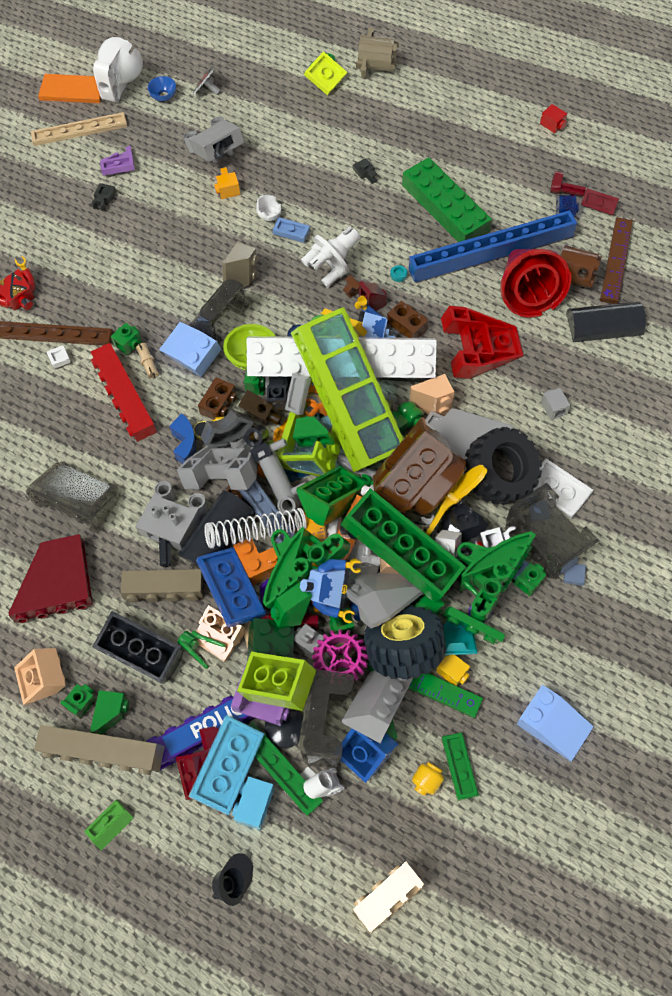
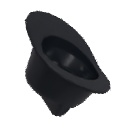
M241 853L232 855L223 869L216 873L212 881V897L214 899H219L229 906H235L240 903L253 878V865L248 856Z

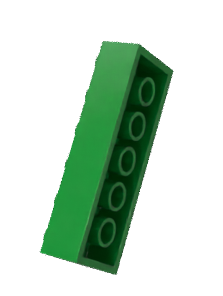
M430 157L403 172L402 186L457 242L486 235L490 232L492 218Z
M371 488L340 524L435 603L444 596L466 567Z

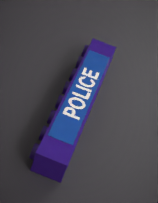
M230 695L224 698L219 705L205 708L202 714L191 716L184 720L182 725L178 727L172 726L165 731V734L159 737L154 736L146 742L165 746L160 770L177 762L176 757L191 754L203 747L199 729L207 727H217L219 729L226 715L244 724L255 718L234 712L231 708L234 696Z

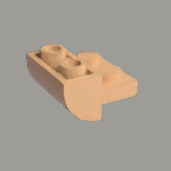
M208 605L199 621L200 626L196 631L203 636L225 644V647H220L197 639L199 646L226 662L236 644L241 642L245 627L239 624L228 628L221 612Z

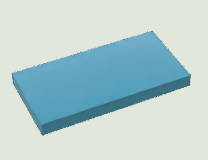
M226 715L188 797L229 815L264 733Z

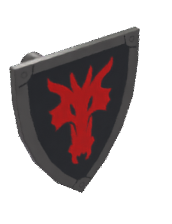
M214 67L206 71L194 89L193 95L203 83L215 94L219 92L220 89L213 84L214 79L209 77Z

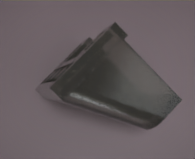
M233 279L224 281L188 326L203 332L219 343L221 336L216 334L215 322L227 308L243 315L252 304V300L244 294L243 284Z

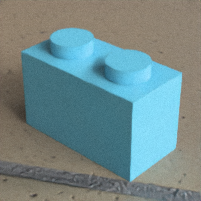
M248 776L247 782H243L240 789V794L242 795L240 802H236L233 808L232 815L235 816V822L261 830L275 789L274 785Z

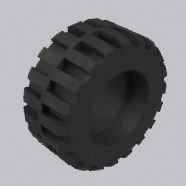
M495 428L478 437L470 444V448L465 453L467 459H465L466 471L464 473L478 465H483L487 468L484 478L474 487V493L477 496H483L482 500L486 502L491 501L495 505L509 504L530 495L539 484L538 479L542 475V470H540L542 460H539L538 456L540 453L535 449L534 442L532 440L529 441L525 433L519 434V430L515 428ZM494 450L504 453L510 459L513 466L511 482L502 480L495 473L492 466Z

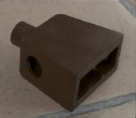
M249 390L246 391L238 405L240 412L248 414L251 419L265 426L269 422L278 426L282 419V415L275 412V407L272 403H267V400Z

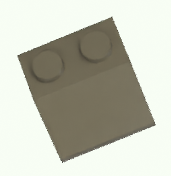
M241 243L234 245L223 261L224 291L249 286L253 279H256L258 274L256 269L258 256L256 255L255 247Z

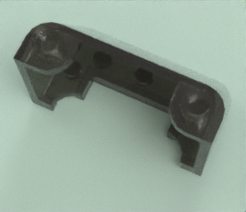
M63 461L54 463L34 480L25 491L34 505L40 508L42 506L46 508L50 506L77 518L79 523L90 525L89 530L97 534L121 498V494L118 491L119 488L113 483H104L71 468Z

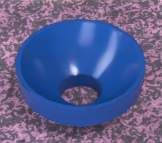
M159 76L149 82L148 92L155 100L167 101L175 95L176 83L170 77ZM162 92L168 93L165 96H159V94Z

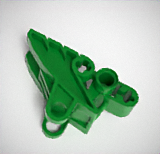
M304 527L293 537L283 529L274 531L271 535V543L278 560L265 589L264 605L270 609L277 597L303 579H309L310 571L318 569L321 564L329 559L341 560L350 551V543L337 533L330 535L321 542ZM279 534H284V541L277 544L276 537Z
M531 531L522 533L488 548L469 542H464L458 546L457 560H461L468 565L462 571L460 591L468 589L476 596L470 611L472 618L483 622L489 617L492 610L498 604L500 593L507 590L517 571H519L524 560H526L531 552V544L535 539V533ZM468 547L472 550V554H462L461 549ZM481 606H483L484 610L478 612L477 610H479Z

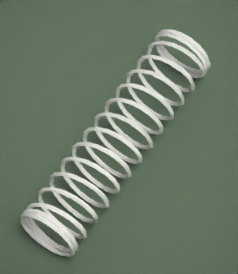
M297 508L296 510L292 509L290 512L285 510L283 514L278 511L276 514L270 513L268 516L266 514H263L261 517L255 515L254 518L248 516L246 520L243 517L239 521L237 519H233L231 522L225 520L224 524L221 521H218L216 525L213 522L206 523V542L209 548H214L216 536L217 545L220 547L221 540L217 527L218 523H221L223 526L224 543L227 546L228 535L225 524L229 522L231 540L235 544L236 536L232 526L235 520L238 524L239 540L243 543L241 519L245 521L246 538L250 542L251 533L247 523L248 518H251L253 521V535L257 541L256 517L260 519L261 537L265 539L266 531L262 521L263 516L267 517V530L271 538L273 527L269 517L272 514L274 515L276 531V521L278 529H280L277 519L278 513L282 515V529L284 530V519L286 532L288 533V526L284 517L285 512L289 514L290 532L294 534L295 524L291 515L292 511H295V523L298 531L302 528V521L303 527L305 529L307 527L305 513L301 508ZM290 518H291L292 523H293V532H292V529H291Z

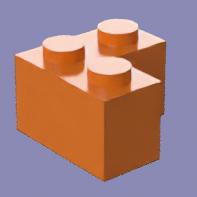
M252 538L250 542L246 539L243 543L239 542L233 545L253 586L270 578L278 560L273 547L258 553Z

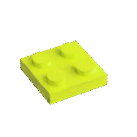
M323 51L305 71L304 76L328 96L346 76L347 71Z

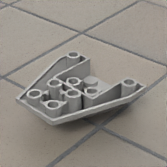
M362 574L349 577L345 602L350 600L358 606L361 621L370 628H374L389 621L423 593L401 574Z

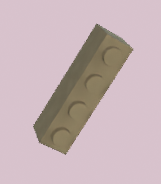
M200 569L122 571L121 595L127 602H138V600L157 602L158 599H166L170 602L178 601V599L197 601L198 598H203L204 576Z

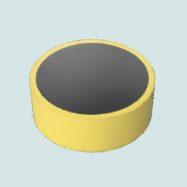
M206 421L198 422L194 426V435L199 440H202L200 437Z

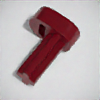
M554 172L550 189L551 193L559 194V192L584 196L586 187L562 182L564 172Z

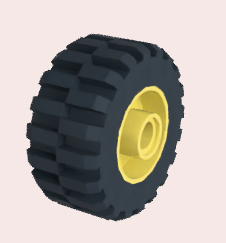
M405 607L389 621L374 628L367 626L364 631L369 664L376 672L385 677L389 676L391 679L402 678L404 680L409 677H420L421 674L426 675L431 672V669H436L445 657L446 642L443 623L435 613L423 607Z

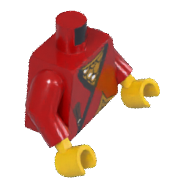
M21 256L24 260L22 264L17 263L15 258L16 265L22 271L18 269L0 281V306L10 307L14 311L20 307H23L25 310L31 309L33 306L31 300L35 298L33 295L35 279L30 269L26 267V260L23 256Z

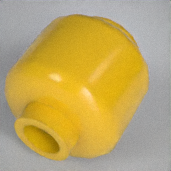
M430 762L420 764L412 777V782L416 785L414 789L423 796H426L427 793L431 795L436 794L444 781V777L441 774L443 771Z

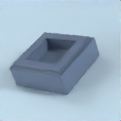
M566 562L563 583L583 586L586 565Z

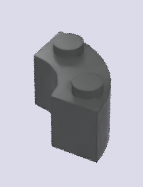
M231 409L224 418L217 421H207L200 438L207 446H226L236 439H241L245 432L251 428L254 421L248 414Z

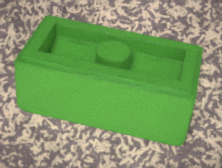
M116 799L84 832L100 850H103L134 818Z

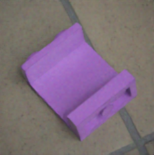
M237 689L231 703V708L234 712L281 726L283 720H287L290 708L249 701L239 694Z

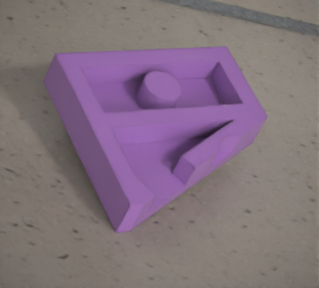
M131 146L126 147V151L121 154L116 152L110 157L100 160L103 176L135 170Z

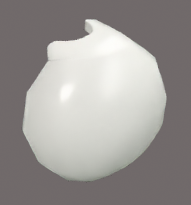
M263 195L257 199V214L265 221H274L281 215V204L277 203L275 196Z

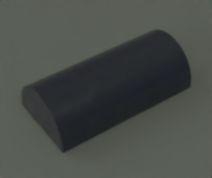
M640 301L568 308L566 312L573 342L642 336L645 332V311Z
M223 490L178 552V555L200 569L196 561L197 557L229 549L233 544L229 522L225 524L228 535L227 546L223 539V526L221 523H218L217 529L221 545L218 547L215 536L214 548H209L205 538V524L213 522L216 525L218 521L224 524L225 520L231 522L233 519H237L239 521L241 517L246 520L248 516H253L254 510L237 496ZM241 519L240 521L242 530L245 527V521L243 519ZM234 520L232 526L234 528L235 536L237 538L238 524Z
M111 611L92 648L161 684H165L170 680L179 666L183 655L182 646L114 611Z

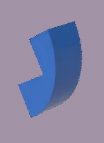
M181 413L169 427L172 435L182 441L173 452L176 460L183 464L195 454L196 438L191 423Z

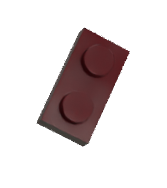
M587 188L581 205L614 215L620 198Z

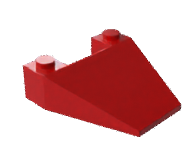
M449 305L441 317L443 332L460 334L463 350H459L450 362L454 378L471 379L524 356L515 325L460 306Z

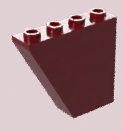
M80 534L40 543L8 612L9 617L14 622L25 623L28 619H43L50 614H65L68 610H83L89 605H93L85 544Z

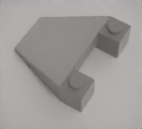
M451 408L433 430H437L449 442L450 448L463 459H467L465 453L470 448V444L478 437L495 428L509 427L512 429L514 427L510 424ZM473 488L469 492L473 496H475V489Z
M254 432L255 438L259 440L258 433ZM244 436L241 439L228 443L226 446L204 447L188 458L177 469L184 489L199 490L209 479H227L231 490L244 491L249 489L257 478L258 462L255 463L250 453V450L255 447L247 445Z

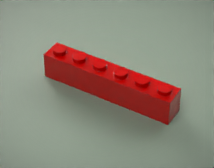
M111 343L90 351L93 357L90 361L94 369H99L100 372L97 374L101 382H106L105 390L109 396H113L114 399L111 401L115 409H120L121 413H119L123 424L127 422L128 427H126L129 436H134L138 442L157 433L153 421Z

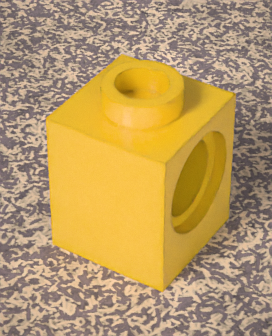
M447 655L437 667L436 672L449 683L458 686L459 683L463 685L469 678L470 666L456 655Z

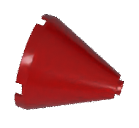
M513 250L509 254L501 279V297L508 309L516 315L522 317L543 315L542 312L550 308L552 310L555 309L564 300L570 289L571 272L564 258L552 250Z

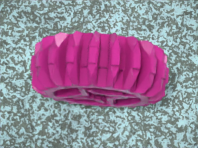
M339 629V634L337 635L332 630L330 631L331 637L324 634V641H317L320 647L313 648L314 652L317 653L312 655V659L316 661L313 663L314 668H319L317 670L318 675L324 674V681L330 678V684L333 685L335 680H338L339 686H342V680H346V683L349 685L351 684L350 678L352 677L357 681L358 676L356 673L363 675L364 670L362 668H367L368 663L365 662L368 660V655L365 654L366 646H362L364 644L363 639L357 641V634L350 637L351 632L347 630L345 635L342 629ZM337 643H344L341 647L333 646ZM352 647L358 655L356 663L352 662V658L348 656ZM325 652H328L332 658L329 668L323 661ZM343 654L344 659L337 660V655ZM341 667L349 669L347 671L337 672V670Z

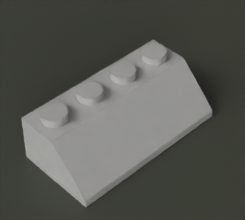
M370 671L341 723L381 743L413 677L404 680L402 678L391 679L389 676H382L379 672Z

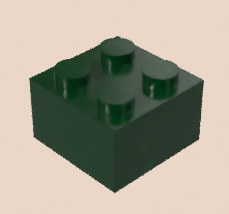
M254 618L249 624L247 662L251 652L293 658L294 626L278 628L275 620Z

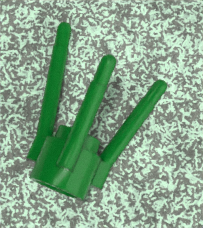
M195 630L192 633L185 631L179 637L177 644L188 651L205 669H208L209 666L194 651L199 645L197 639L220 647H225V644L203 636Z

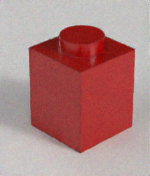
M551 104L542 112L540 125L556 133L566 126L567 113Z

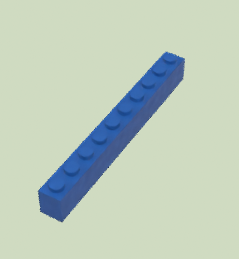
M569 210L409 256L408 270L415 283L508 256L516 249H532L573 237L577 222Z

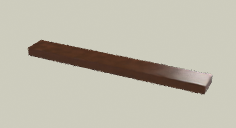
M0 321V339L104 346L111 343V335H113V329Z

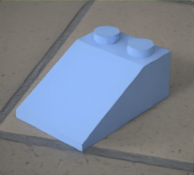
M179 322L159 350L201 377L222 349L217 341L208 335Z
M544 685L540 687L517 723L518 726L569 761L573 760L594 727L562 697Z

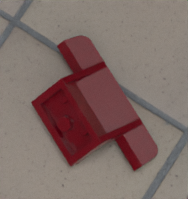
M217 727L199 729L204 750L176 757L186 800L192 799L188 796L219 731Z

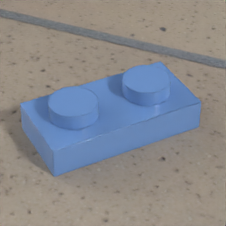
M280 217L273 228L274 235L303 243L310 232L309 225Z

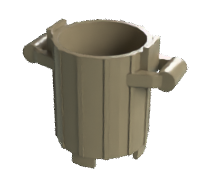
M373 28L368 29V35H361L358 62L356 61V69H361V77L365 78L367 76V69L395 71L399 42L395 41V39L374 37Z

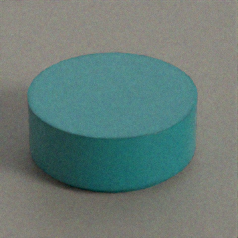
M402 265L392 267L390 270L391 279L395 282H403L407 278V269Z

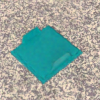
M446 621L443 626L446 642L445 655L478 654L474 635L465 631V627H462V625L458 624V626H455Z

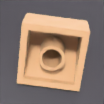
M445 374L411 386L410 401L414 402L424 413L430 414L433 411L444 416L452 408L454 390Z
M56 648L34 649L14 667L23 705L55 695L66 686Z

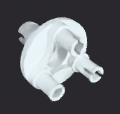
M351 226L347 227L337 238L329 239L328 241L316 235L313 237L315 244L301 258V261L306 267L314 266L315 270H318L326 261L332 267V271L321 281L329 288L338 278L341 279L350 271L344 259L346 258L347 251L361 237L355 229L352 230Z

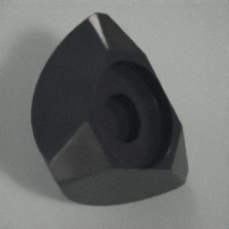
M461 503L459 506L454 504L444 513L443 530L461 532V541L477 537L488 527V522L464 503Z

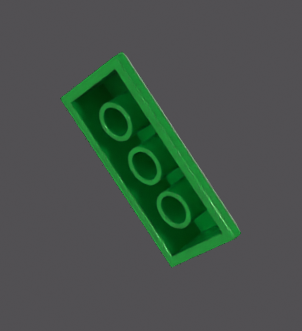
M338 466L297 487L296 492L306 516L317 525L325 526L347 513L356 495L363 497L361 495L362 487L364 485L369 487L371 483Z

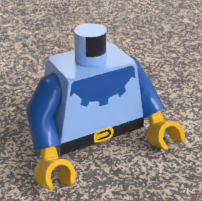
M364 296L358 297L355 308L363 309L360 311L358 321L367 330V334L364 337L396 338L397 330L387 329V319L377 313L372 307L366 305L367 299Z
M356 558L350 562H347V560L329 559L321 564L318 569L310 571L309 579L301 581L300 589L302 592L311 593L313 606L322 614L335 618L342 617L345 622L351 623V620L345 619V615L347 613H354L351 610L340 611V608L344 609L350 572L347 568H351L354 573H359L361 569L353 568V564L361 563V561Z

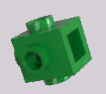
M127 323L119 327L111 335L114 346L125 355L136 349L142 342L139 335L140 331L135 326L131 327Z

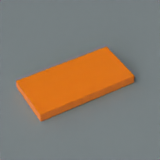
M44 74L38 95L39 100L82 103L101 102L95 76Z

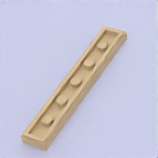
M122 112L31 131L32 142L34 146L125 128L127 123L125 114Z

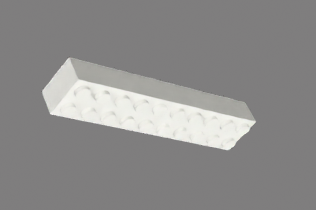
M247 337V376H292V373H299L310 377L293 337ZM314 337L322 355L346 346L343 337ZM358 337L362 348L366 352L368 362L374 370L375 377L435 378V338ZM349 350L326 360L332 377H361Z

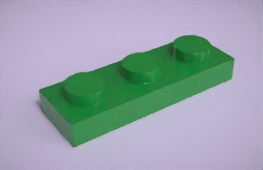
M451 606L445 609L443 616L447 618V622L458 626V624L464 626L465 631L473 635L479 634L483 636V640L494 645L503 641L505 634Z

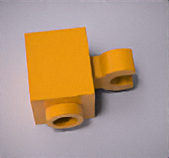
M227 167L220 168L221 175L216 176L217 183L214 184L216 194L220 193L221 199L240 195L239 183L235 172L228 173Z

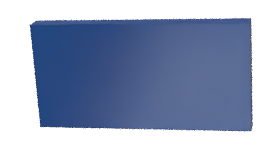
M234 547L197 557V564L228 628L252 621L254 618L265 617L266 612Z

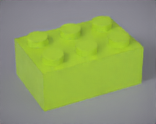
M251 652L237 692L252 702L303 711L316 670L305 660Z

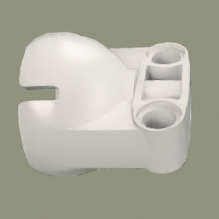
M111 37L102 43L98 50V60L95 61L93 67L101 98L115 103L119 102L127 84L134 81L143 68V59L140 52L135 48L130 55L129 50L132 44L119 37Z

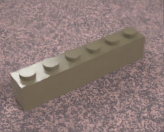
M40 725L34 751L42 752L41 757L54 759L55 755H60V760L73 762L74 758L80 759L79 763L92 765L93 761L99 762L100 767L112 768L113 764L119 765L118 770L131 772L132 768L139 769L138 773L151 775L152 771L160 772L165 746Z

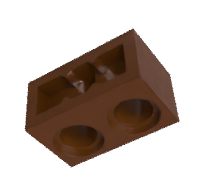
M400 301L387 313V324L406 338H419L427 330L428 319L403 301Z
M215 377L198 404L200 414L212 420L215 417H225L229 410L228 407L237 398L235 385Z

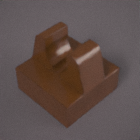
M349 275L345 279L347 285L343 291L349 298H352L356 294L359 295V282Z

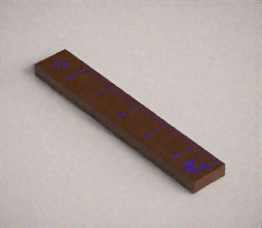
M618 217L615 219L600 296L601 302L618 303L633 220Z

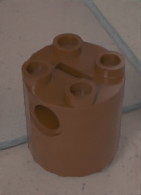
M564 245L561 256L567 262L571 272V284L592 288L602 256Z

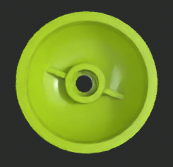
M245 324L233 329L226 336L223 344L227 359L236 367L247 370V337H276L267 327L258 324Z

